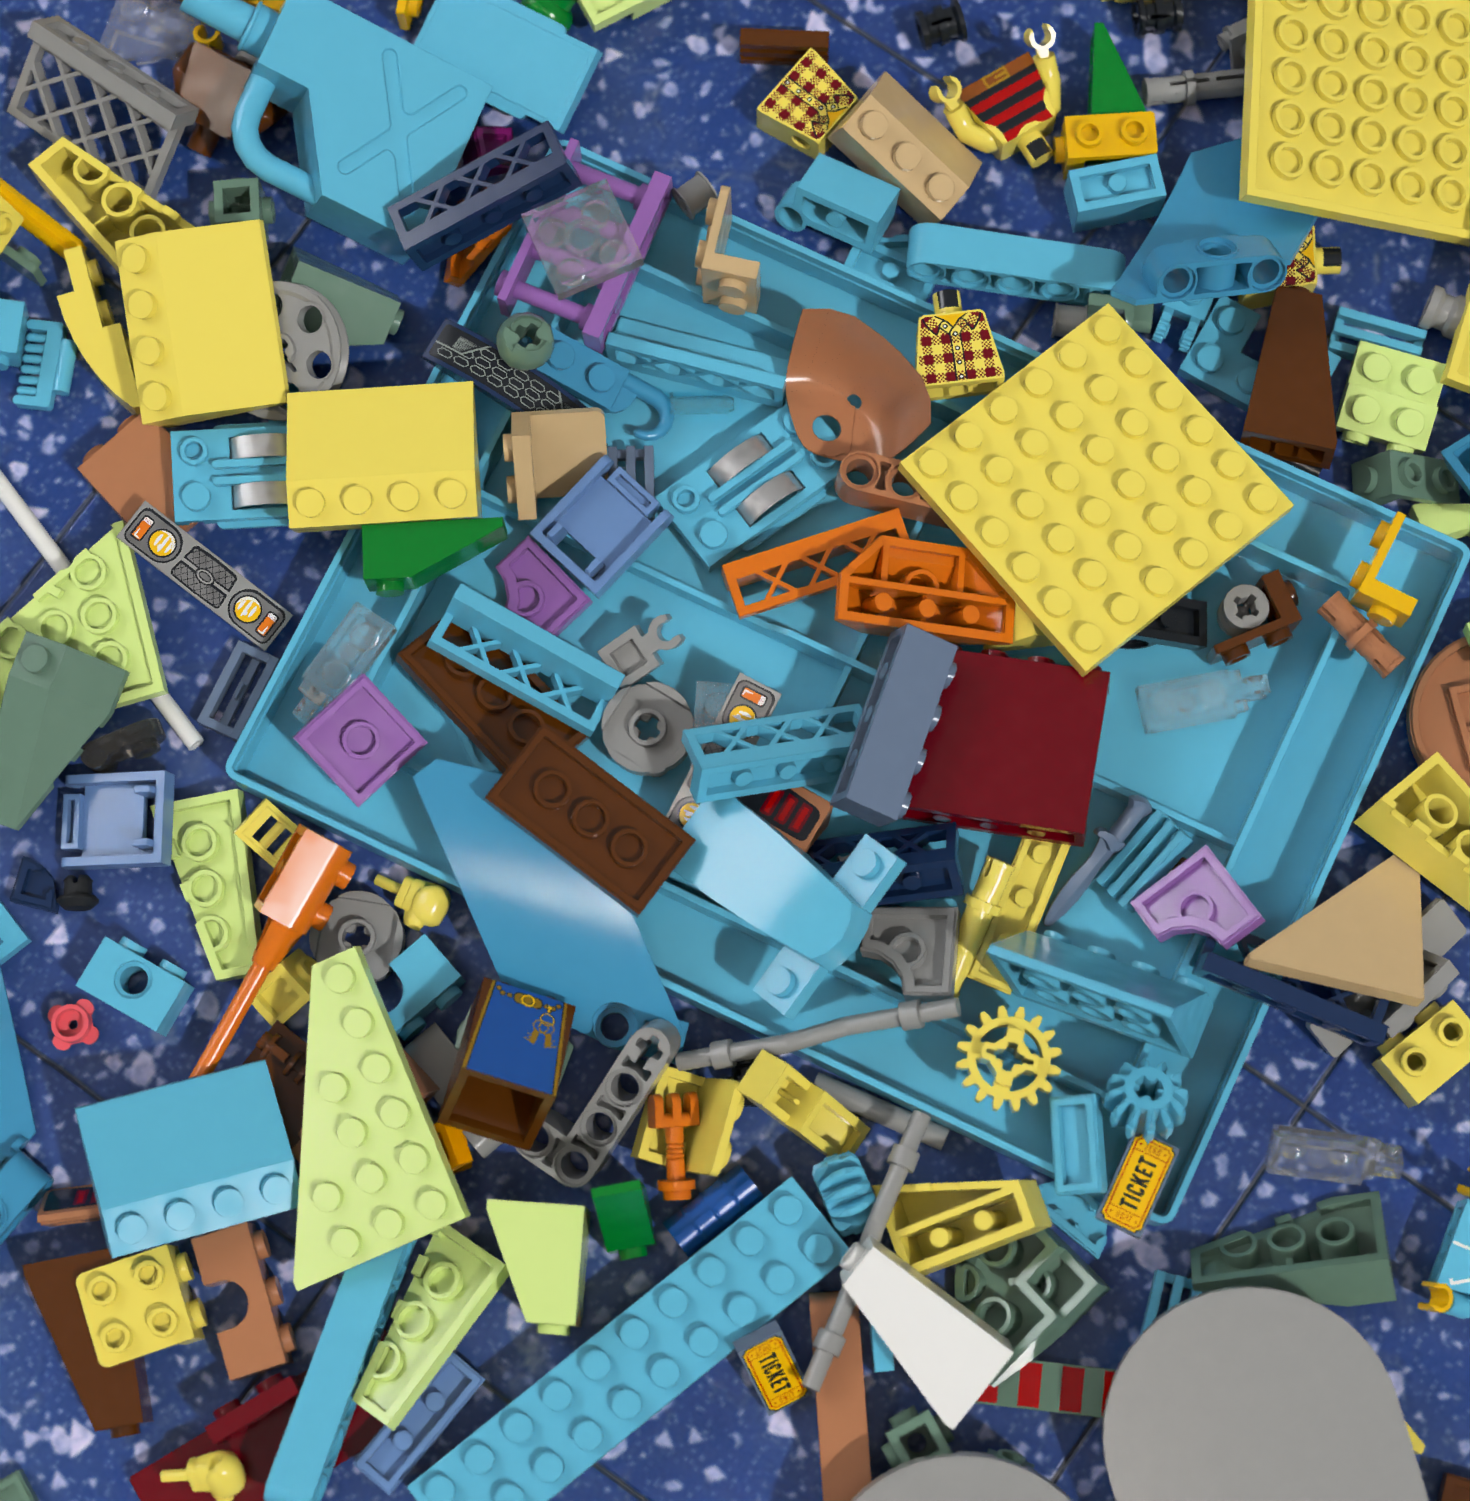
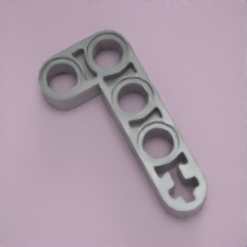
M654 1019L647 1022L630 1037L575 1124L557 1111L550 1109L542 1124L549 1135L548 1144H542L535 1139L530 1151L515 1147L516 1150L525 1159L561 1184L575 1188L586 1185L604 1167L645 1104L648 1096L652 1093L678 1053L681 1045V1036L678 1029L671 1022L664 1019ZM656 1036L660 1040L657 1047L659 1051L650 1057L647 1062L640 1059L651 1046L652 1041L650 1038ZM621 1073H628L637 1080L639 1084L638 1094H631L622 1088L620 1083ZM596 1112L607 1114L611 1118L613 1132L602 1131L595 1122ZM571 1151L579 1152L586 1157L588 1171H581L572 1164L570 1158Z

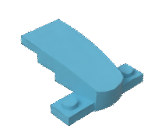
M735 797L704 802L698 806L682 828L695 838L696 841L673 871L744 921L784 944V947L752 990L784 1016L794 1020L829 971L832 972L844 963L858 948L869 927L872 911L907 863L865 833L833 878L804 850L794 845L769 822Z

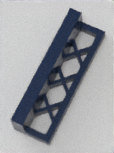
M547 120L389 206L387 210L404 251L422 271H425L582 186L583 183L577 170L565 155L553 126ZM547 139L552 153L536 162L526 160L530 148ZM500 164L510 166L505 179L496 184L485 182L490 170ZM460 186L469 188L463 202L455 206L445 204L450 191ZM419 208L429 210L424 223L408 230L403 218L404 216Z
M956 822L866 833L885 848H897L898 850L894 854L907 863L877 906L964 895V879L958 859L959 831ZM865 834L818 839L806 853L834 878L847 859L839 862H830L829 860L836 854H851ZM946 840V848L922 849L929 842Z
M1249 933L1237 942V945L1245 959L1250 953L1248 946L1256 949L1267 940ZM1205 936L1191 974L1364 1046L1373 1047L1383 1044L1389 1026L1383 1024L1382 1021L1390 1002L1389 1000L1372 997L1376 999L1370 1018L1349 1010L1344 1001L1345 997L1354 994V992L1344 991L1341 993L1340 989L1329 987L1333 997L1325 1000L1304 991L1299 979L1288 977L1280 981L1259 972V970L1244 966L1243 960L1234 962L1213 953L1217 941Z

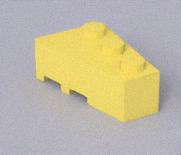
M1036 1180L903 1184L886 1224L896 1255L924 1276L1053 1226ZM872 1185L876 1198L882 1185Z

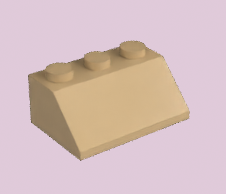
M886 71L880 75L827 137L864 173L900 188L897 204L918 224L940 222L968 190L982 165V162Z

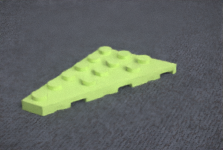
M123 520L113 523L111 525L112 529L89 550L87 548L82 550L68 568L60 570L33 594L34 598L13 617H7L0 623V708L8 675L26 631L70 646L130 672L115 709L169 694L135 552L116 538L127 524Z
M361 946L351 947L312 965L293 1277L296 1291L303 1290L471 1216Z

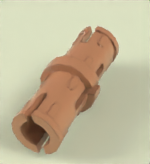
M1340 591L1332 595L1317 610V613L1330 623L1346 640L1344 645L1350 651L1355 649L1373 666L1383 679L1405 660L1406 657L1393 647L1376 629L1378 624L1372 618L1368 621L1350 604Z

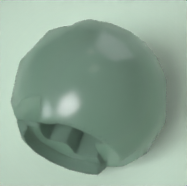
M531 312L517 313L508 317L500 325L496 334L497 349L500 357L509 367L520 371L533 370L543 366L551 358L554 350V335L551 326L542 316ZM525 335L533 340L526 348L518 344L519 340H522Z

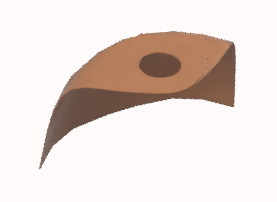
M802 309L790 352L785 391L792 422L802 445L816 455L841 462L845 456L854 451H867L891 458L900 454L931 424V399L922 376L900 351L882 335L855 316L833 309ZM850 395H857L861 399L862 403L859 409L855 408L856 406L851 405L847 400ZM828 415L836 419L841 427L839 437L832 441L819 439L812 429V424L817 417Z

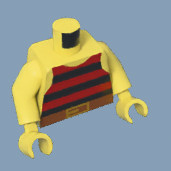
M1042 23L1045 37L1039 44L1034 40L1032 29L1027 28L1024 32L1026 45L1036 51V55L1033 58L1027 52L963 89L956 77L943 76V80L948 86V93L945 97L938 86L930 87L928 93L930 99L936 103H944L943 113L961 143L985 154L992 153L1000 161L1021 151L1031 168L1041 166L1053 156L1054 152L1044 138L1053 131L1056 116L1061 110L1060 74L1055 53L1049 51L1056 38L1052 26Z

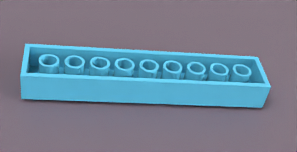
M791 1176L407 1486L408 1490L417 1501H550L735 1350L733 1341L769 1323L838 1267L849 1247Z

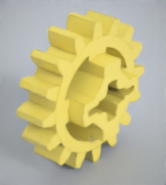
M1004 1005L999 1006L996 1018L993 1020L985 1011L979 1014L981 1027L978 1029L968 1024L964 1029L971 1038V1041L958 1042L956 1046L958 1051L966 1054V1059L956 1062L955 1068L962 1071L967 1070L969 1074L961 1083L962 1087L968 1088L975 1085L979 1090L974 1101L979 1103L988 1096L992 1098V1110L996 1112L1001 1107L1003 1101L1009 1102L1012 1113L1019 1111L1021 1099H1025L1032 1107L1037 1105L1038 1098L1035 1091L1038 1089L1043 1093L1049 1094L1053 1087L1046 1080V1077L1059 1076L1061 1072L1060 1068L1051 1064V1059L1060 1056L1062 1051L1060 1048H1049L1048 1042L1056 1033L1054 1030L1042 1033L1038 1029L1042 1021L1040 1015L1034 1017L1030 1022L1024 1020V1007H1019L1014 1017L1008 1016ZM1007 1027L1004 1038L995 1043L981 1042V1039L989 1032ZM1025 1033L1036 1043L1040 1057L1030 1053L1023 1041ZM1007 1047L1014 1049V1058L1021 1060V1063H1023L1022 1065L1014 1064L1010 1071L1002 1069L1003 1061L994 1055L1002 1054ZM976 1061L987 1065L994 1077L992 1086L980 1075ZM1019 1076L1036 1077L1027 1087L1010 1091L1013 1080Z

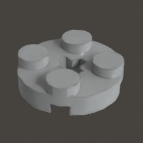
M646 682V684H638L621 689L608 702L601 719L603 741L610 757L618 766L632 774L661 777L669 770L680 765L688 756L681 741L682 732L685 729L695 728V721L684 697L666 684ZM652 717L657 719L656 728L660 734L656 738L649 737L646 741L640 739L641 731L636 727L637 723L640 720L648 723Z
M349 891L339 895V898L329 903L333 906V911L321 931L310 928L309 943L314 958L319 963L351 948L352 944L345 941L346 934L355 933L357 926H363L364 934L370 937V942L368 945H362L361 949L375 982L387 979L393 970L388 964L405 949V929L399 914L382 897L371 892Z

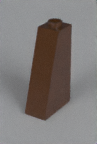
M1279 286L1276 288L1240 443L1277 459L1329 470L1336 450L1337 434L1322 294L1313 293L1301 286Z
M108 1249L22 1265L26 1281L94 1430H110L111 1439L140 1434L139 1424L153 1422L144 1356L113 1367L100 1365L76 1286V1279L81 1273L130 1257L129 1254L112 1258Z

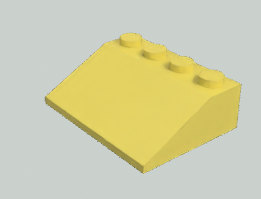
M257 219L160 231L114 241L143 425L171 428L287 404V393H290L263 220Z
M465 381L287 393L286 488L289 529L297 533L362 529V525L482 518L474 382Z

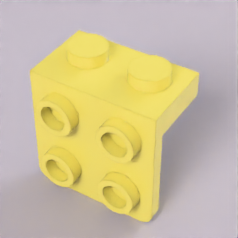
M668 1066L651 1094L662 1095L664 1113L665 1097L668 1093H679L682 1112L683 1094L685 1092H696L698 1094L700 1126L684 1127L683 1144L685 1157L683 1158L685 1159V1171L687 1173L717 1177L730 1159L732 1129L734 1122L738 1120L744 1107V1096L736 1090L740 1082L732 1079L705 1078L686 1071H678V1069ZM646 1100L630 1157L666 1167L665 1128H648Z
M165 1244L83 1272L77 1277L76 1286L100 1365L113 1367L177 1344L188 1345L205 1339L202 1327L208 1326L206 1311L200 1298L193 1299L188 1282L194 1279L193 1267L186 1252L180 1253L178 1246Z

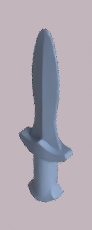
M1140 795L1129 796L1128 806L1109 830L1103 827L1094 829L1093 832L1099 837L1095 848L1087 860L1073 873L1058 892L1044 917L1043 924L1049 927L1054 924L1079 900L1102 866L1126 846L1124 840L1140 820L1152 814V806L1145 797Z

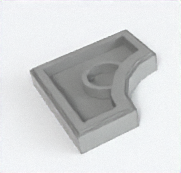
M875 907L871 913L872 918L867 932L860 943L862 956L881 960L896 971L901 979L905 1001L919 999L921 1002H933L954 998L960 927V911L958 907Z

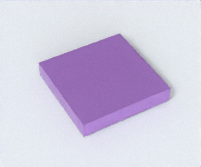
M361 673L292 737L357 807H360L428 743L364 673Z

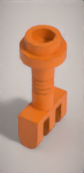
M685 1092L683 1094L682 1112L679 1093H668L665 1097V1113L662 1095L650 1094L647 1100L648 1128H665V1147L667 1148V1179L657 1180V1190L662 1191L663 1200L691 1199V1190L696 1189V1181L694 1178H686L685 1159L683 1158L685 1157L683 1144L684 1127L700 1126L698 1094L696 1092Z

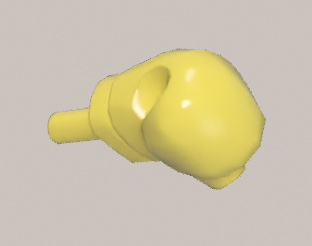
M380 874L374 879V885L397 895L394 905L404 910L403 924L413 930L420 931L423 926H439L448 912L451 902L450 893L441 885L418 878L415 879L411 876H406L402 884Z
M217 1450L198 1457L189 1458L186 1469L162 1470L160 1479L161 1482L189 1481L193 1492H210L216 1501L234 1500V1495L244 1488L246 1474L241 1461L233 1451Z

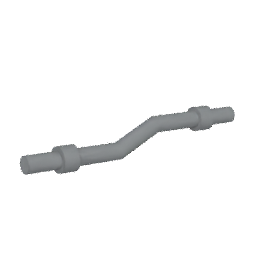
M957 997L921 1003L919 999L899 1003L898 1008L845 1016L787 1034L735 1043L731 1038L712 1041L710 1047L678 1052L675 1056V1063L678 1071L713 1066L715 1070L732 1068L737 1065L738 1061L756 1059L762 1049L772 1055H780L854 1034L902 1027L904 1031L924 1028L925 1022L960 1017L961 1006Z
M913 1110L900 1143L893 1144L886 1161L890 1164L871 1209L859 1244L862 1245L869 1234L880 1242L908 1173L914 1172L920 1158L917 1150L931 1119L929 1115ZM843 1285L825 1328H819L812 1344V1347L816 1348L801 1383L802 1386L818 1393L833 1357L839 1358L846 1341L842 1336L856 1305Z

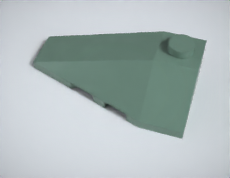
M26 631L8 675L0 708L1 825L17 831L23 827L53 790V782L70 761L75 763L84 751L82 746L98 727L103 728L113 716L130 672L70 646Z
M1374 1191L1330 1197L1317 1202V1210L1294 1219L1289 1213L1274 1218L1275 1226L1254 1234L1242 1230L1191 1249V1273L1194 1291L1207 1292L1234 1286H1265L1301 1295L1319 1304L1346 1307L1397 1301L1380 1192Z

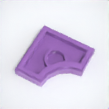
M529 535L495 566L505 583L507 595L505 608L555 636L561 634L593 603Z
M1207 844L1130 902L1160 943L1176 935L1197 933L1213 938L1228 950L1265 922V919Z

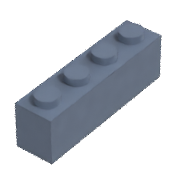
M909 623L890 633L829 805L878 827L895 822L905 815L912 794L908 792L912 777L918 774L926 759L927 750L923 746L927 734L935 728L942 713V706L938 705L942 691L950 685L957 670V664L953 660L958 646Z

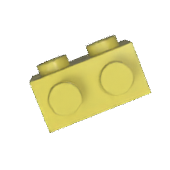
M1454 1000L1447 1002L1441 1007L1436 1001H1433L1415 1016L1414 1021L1417 1023V1027L1406 1036H1403L1402 1033H1397L1393 1038H1387L1382 1045L1377 1047L1382 1055L1371 1064L1408 1108L1421 1103L1470 1062V1019Z

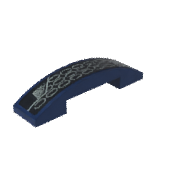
M447 318L443 321L421 356L422 359L458 382L462 380L473 381L475 389L511 412L588 408L538 370L520 371L509 367L500 357L495 343Z

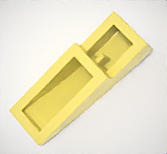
M763 1049L736 1089L753 1104L826 1157L836 1153L839 1155L847 1151L855 1154L871 1129L825 1090L812 1084L791 1065Z

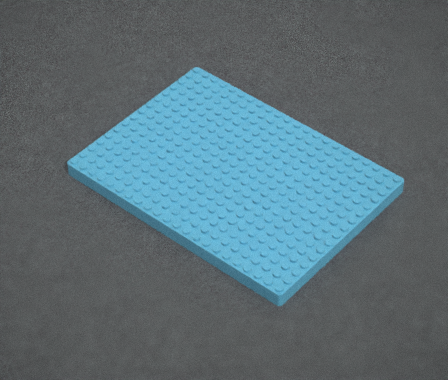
M559 140L563 151H565L569 141ZM580 146L581 164L637 186H641L642 183L649 185L650 177ZM549 148L546 156L552 153L551 148ZM584 184L567 193L562 202L620 226L624 223L631 224L637 211L633 209V203ZM672 197L612 330L613 333L616 332L619 319L623 317L789 360L802 309H833L855 316L882 335L915 368L918 318L923 315L935 314L934 305L735 215H732V223L724 255L760 262L761 297L757 314L745 312L743 315H733L722 311L716 305L703 303L702 286L696 285L698 268H695V257L699 241H706L708 225H705L707 207L696 214L695 219L691 220L684 214L674 197ZM537 210L512 223L511 230L501 239L458 321V324L496 345L498 329L508 317L500 312L497 296L494 295L495 286L503 270H510ZM557 220L553 221L544 241L548 245L602 266L606 263L613 264L619 251L615 249V243ZM539 260L535 261L525 282L585 307L588 303L594 305L600 293V289H597V283ZM517 300L510 316L523 312H531L542 316L551 327L584 345L582 330L579 329L578 323ZM991 331L1004 369V382L1042 354ZM526 337L521 340L523 343H527ZM606 346L601 354L607 357ZM434 367L426 384L458 381ZM630 370L629 373L660 389L669 397L674 408V421L671 429L664 437L655 441H644L636 438L634 431L636 429L648 431L658 425L660 417L656 408L635 398L633 403L622 412L616 414L604 412L607 455L608 447L617 446V450L626 449V446L644 449V446L653 445L655 496H657L684 477L691 467L759 419L767 418L780 408ZM475 388L482 518L503 517L507 529V539L417 589L404 590V594L397 597H381L376 595V591L370 592L363 580L362 529L348 530L225 766L228 776L242 790L262 800L266 798L273 805L460 895H463L412 777L435 759L470 766L450 718L395 659L401 650L442 619L461 583L505 607L507 601L505 583L495 566L528 535L532 538L529 533L563 498H537V519L518 520L517 503L508 504L506 476L515 475L514 462H505L503 451V434L511 433V411ZM852 394L847 398L851 405L856 406L855 408L857 409L860 408L862 402L857 395ZM987 395L931 401V424L907 448L893 458L905 459ZM574 396V397H575L576 399H578L581 403H583L586 407H588V408L594 407V406H592V405L586 403L585 401H583V400L577 398L576 396ZM828 415L821 416L838 438L841 432L838 421ZM1238 441L1236 442L1287 496L1294 506L1283 518L1183 597L1207 602L1206 648L1195 651L1156 644L1142 649H1118L1098 665L1102 668V671L1111 672L1109 695H1107L1084 847L1070 846L1036 930V933L1041 935L1044 934L1045 930L1060 933L1072 941L1070 945L1087 950L1089 945L1103 948L1115 955L1114 960L1130 966L1133 961L1146 963L1159 970V976L1175 982L1178 977H1186L1205 987L1204 992H1207L1214 1007L1193 1059L1018 997L1013 991L1010 995L967 977L958 997L961 1006L960 1017L925 1022L924 1028L904 1031L902 1027L849 1035L791 1052L908 1110L923 1112L931 1117V1121L947 1127L1054 1179L1049 1097L1092 1093L1101 1094L1107 1188L1129 1141L1125 1135L1126 1126L1112 1127L1110 1122L1111 1112L1105 1111L1104 1098L1105 1094L1108 1093V1080L1112 1074H1119L1120 1067L1124 1065L1125 1061L1138 1068L1139 1061L1144 1057L1147 1059L1149 1066L1157 1068L1159 1064L1165 1061L1167 1075L1181 1074V1088L1188 1090L1189 1099L1187 1107L1184 1108L1186 1111L1184 1122L1180 1124V1127H1173L1172 1134L1167 1140L1154 1133V1137L1179 1148L1180 1152L1147 1223L1151 1226H1161L1170 1222L1176 1216L1269 1006L1191 974L1205 936L1197 933L1180 934L1160 943L1136 911L1132 914L1118 903V900L1113 898L1107 892V889L1096 881L1119 852L1102 866L1083 895L1059 920L1048 927L1043 924L1044 917L1060 889L1087 860L1095 848L1099 837L1093 832L1094 829L1103 827L1109 830L1128 806L1129 796L1131 795L1145 797L1152 806V814L1159 809L1195 841L1182 857L1188 859L1207 844L1265 919V922L1250 934L1269 940L1312 911L1470 559V550L1463 542L1405 517L1375 579L1417 599L1418 602L1411 616L1401 628L1395 625L1385 627L1379 624L1376 627L1384 638L1406 657L1399 666L1383 679L1373 666L1355 649L1350 651L1344 645L1346 640L1330 623L1317 613V610L1337 591H1340L1349 602L1351 601L1356 589L1349 586V583L1361 560L1369 563L1376 548L1369 545L1375 530L1381 520L1390 523L1396 512ZM618 461V467L620 466L626 471V461ZM636 461V481L645 489L644 461ZM852 471L847 474L848 479L856 485H864L869 482L868 478L859 471ZM897 482L892 484L893 490L901 496L914 494L912 488L906 483ZM835 484L825 490L826 497L820 503L753 551L744 552L741 550L723 564L882 512L843 502L838 497ZM660 508L655 513V518L662 512ZM902 517L911 540L967 548L951 529ZM670 523L598 599L537 543L593 602L557 637L603 662L597 651L634 625H639L644 634H646L654 618L663 614L671 615L672 619L661 628L662 636L666 640H671L673 637L683 634L686 638L685 641L675 649L659 650L657 653L664 664L631 687L638 684H646V682H659L672 687L686 700L695 721V728L713 725L739 673L782 694L771 716L860 703L862 709L864 708L889 637L860 633L835 621L837 588L739 620L730 591L727 592L722 577L723 564L709 573ZM569 534L557 545L584 572L586 567L595 559ZM848 552L828 559L825 566L839 573L858 555ZM805 566L784 573L781 581L798 589L809 585L816 570ZM1279 569L1283 580H1289L1292 583L1298 596L1299 604L1296 607L1302 620L1292 632L1293 638L1270 649L1267 648L1265 643L1249 649L1251 652L1250 656L1229 666H1225L1223 660L1210 665L1206 656L1211 648L1218 643L1233 638L1227 635L1217 622V610L1225 595L1233 587L1241 584L1255 586L1261 576ZM821 573L817 582L831 577ZM762 580L740 587L745 606L764 600L772 584ZM777 587L773 596L786 593V591ZM1352 605L1368 621L1370 620L1367 617L1366 611ZM1267 618L1262 625L1269 623ZM958 645L962 648V651L981 653L984 650L983 645ZM1055 646L1002 651L1008 654L1010 658L1027 660L1031 656H1043L1055 661V664L1072 666ZM541 672L536 673L554 691L550 677ZM361 673H364L428 743L360 807H357L292 737ZM582 695L568 697L572 711L590 720L598 704ZM653 717L648 723L640 720L636 725L641 731L639 738L645 741L649 737L656 738L660 734L656 728L658 720ZM601 720L592 736L577 748L664 816L667 815L692 766L688 755L680 765L669 770L661 777L639 776L622 769L613 761L603 741ZM852 721L836 723L832 726L846 733L856 731ZM802 729L791 730L788 733L800 739H809L815 736ZM760 737L756 746L769 745L771 741ZM837 781L804 787L830 802ZM833 807L829 825L818 839L927 826L928 823L898 819L895 822L878 827ZM1151 815L1145 816L1140 820L1124 840L1125 844L1132 839ZM958 828V859L971 891H973L987 855L1011 865L1021 838ZM1173 835L1155 855L1156 858L1174 838ZM889 847V848H887V849L890 850L892 853H894L896 850H898V849L895 848V847ZM836 854L829 861L837 862V856H840L842 858L850 854ZM675 871L671 872L638 917L634 916L667 994L758 1038L787 1034L845 1016L898 1008L899 1003L905 1001L901 979L896 971L881 960L863 957L859 945L844 963L832 972L829 971L794 1020L784 1016L752 990L784 947V944L714 901ZM1141 871L1140 874L1133 880V882H1132V883L1127 887V889L1124 891L1125 893L1131 888V886L1137 881V879L1144 873V871ZM887 904V905H879V906H876V907H897V906H896L895 904ZM1216 942L1213 953L1234 962L1244 960L1237 943L1226 950ZM1248 946L1250 952L1255 949V948H1252V947ZM1259 970V972L1280 981L1283 977L1281 975ZM1004 1005L1008 1016L1014 1017L1019 1007H1024V1020L1028 1022L1037 1015H1040L1042 1021L1038 1029L1042 1033L1048 1030H1054L1056 1033L1048 1042L1049 1048H1060L1062 1051L1060 1056L1051 1059V1064L1061 1069L1059 1076L1046 1077V1080L1053 1087L1051 1092L1046 1094L1037 1089L1035 1093L1038 1098V1104L1032 1107L1025 1099H1021L1020 1109L1015 1113H1012L1009 1102L1003 1101L997 1112L993 1111L992 1098L988 1096L979 1103L975 1102L974 1099L979 1089L975 1085L963 1088L961 1083L969 1076L968 1071L955 1068L956 1062L966 1059V1054L956 1049L957 1043L971 1041V1038L964 1031L965 1027L970 1024L979 1029L981 1027L979 1014L985 1011L993 1020L996 1018L997 1008ZM1007 1027L989 1032L981 1039V1042L995 1043L1004 1038ZM1025 1033L1023 1041L1030 1053L1040 1057L1036 1043ZM1007 1047L1002 1054H994L996 1058L1003 1061L1002 1069L1010 1071L1014 1064H1023L1021 1060L1014 1058V1049ZM976 1061L980 1075L992 1086L994 1077L987 1065ZM1019 1076L1013 1080L1010 1091L1027 1087L1036 1077ZM1095 1193L1088 1195L1096 1198L1098 1201L1101 1202L1105 1193Z

